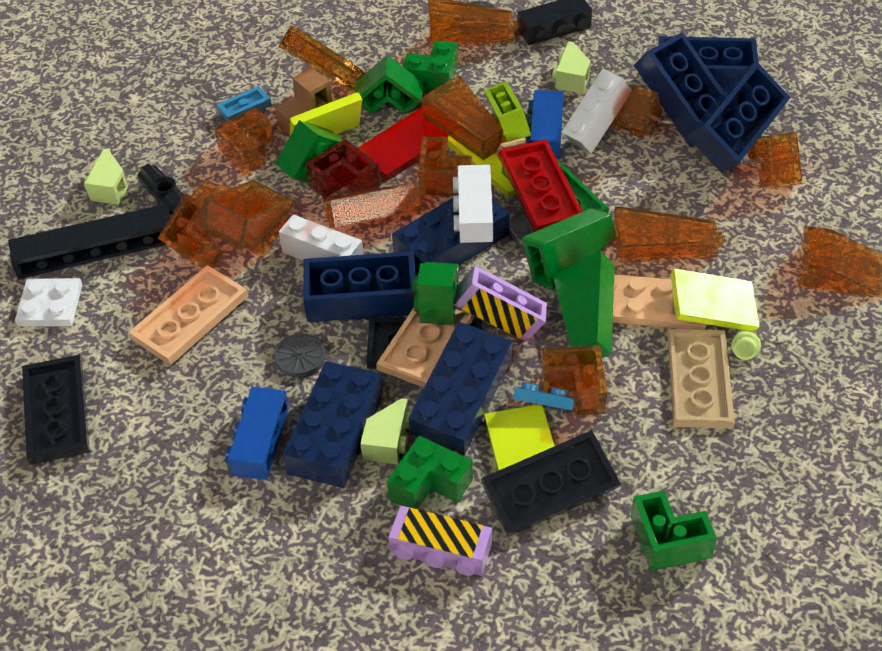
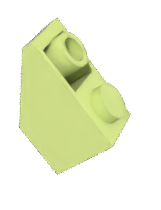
M568 41L565 50L560 52L559 65L554 66L552 79L556 80L555 89L583 94L589 81L590 60L574 42Z
M103 149L99 158L95 160L92 171L85 178L84 188L88 193L90 201L119 205L128 188L123 169L109 149Z
M401 398L366 419L361 439L363 460L398 464L400 454H406L408 436H405V431L410 429L408 418L411 414V411H408L407 399Z

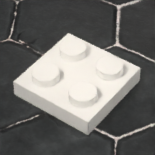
M26 279L15 318L17 326H72L82 288L81 279Z

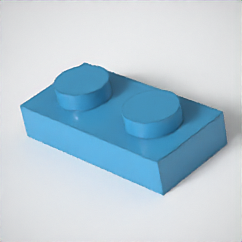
M260 86L216 104L218 112L229 125L272 106L271 98Z
M522 382V386L515 385L514 400L571 411L573 409L574 397L568 396L569 390L551 387V392L539 390L540 385L529 382Z

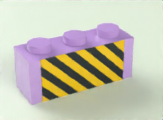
M476 265L457 286L455 306L525 342H528L546 322V302Z
M400 505L388 537L390 553L402 560L416 559L424 561L427 565L434 568L444 566L456 569L462 575L471 576L476 574L482 576L492 546V528Z

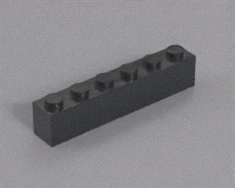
M167 204L8 240L11 263L18 279L177 243Z

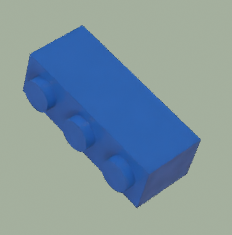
M534 90V99L529 100L528 115H532V117L527 116L531 136L525 138L526 144L547 139L556 159H560L564 91Z
M251 386L248 398H244L242 402L240 422L237 421L234 426L233 445L228 446L225 461L230 466L232 476L268 480L289 410L285 390Z

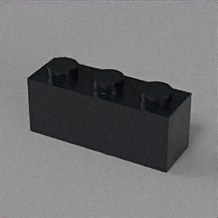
M556 0L517 12V30L528 45L591 27L592 8L585 0Z

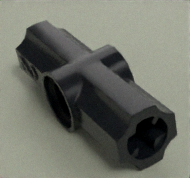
M148 163L142 166L137 174L138 181L156 199L157 205L167 204L170 215L177 223L185 225L191 222L197 213L196 207L177 188L175 180L165 176L156 165Z

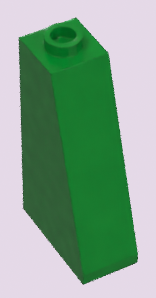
M588 209L524 236L522 242L533 282L554 290L556 288L553 279L554 275L605 247L616 237L612 215L595 209Z
M601 250L553 276L572 353L586 366L596 363L612 353L615 267Z

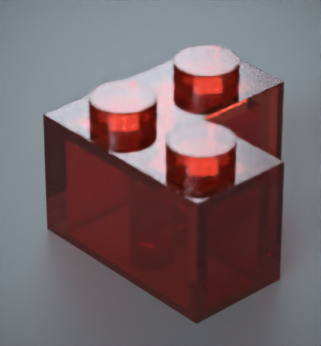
M346 139L305 163L309 186L323 198H327L345 186L362 199L380 187L379 164Z

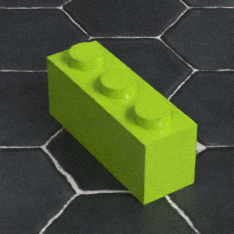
M505 81L485 89L484 92L492 115L506 142L531 136L523 108L508 82Z

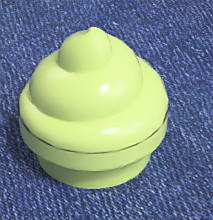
M742 331L734 336L731 347L738 358L749 360L759 354L761 342L754 333Z

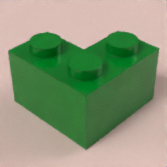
M435 40L430 55L406 53L402 66L423 81V92L450 95L459 64L458 43Z
M387 55L355 82L354 93L359 92L362 98V108L369 113H374L387 101L403 113H408L422 102L423 81Z
M299 120L275 164L292 179L310 183L322 162L338 166L350 145L329 129Z
M420 263L419 273L413 276L412 284L413 292L418 293L414 297V311H419V323L454 325L456 310L454 303L457 286L459 285L458 264Z
M418 436L387 480L389 500L401 506L418 509L432 490L458 503L473 481V461Z
M665 490L633 497L631 519L650 571L712 558L717 537L706 511L675 517Z

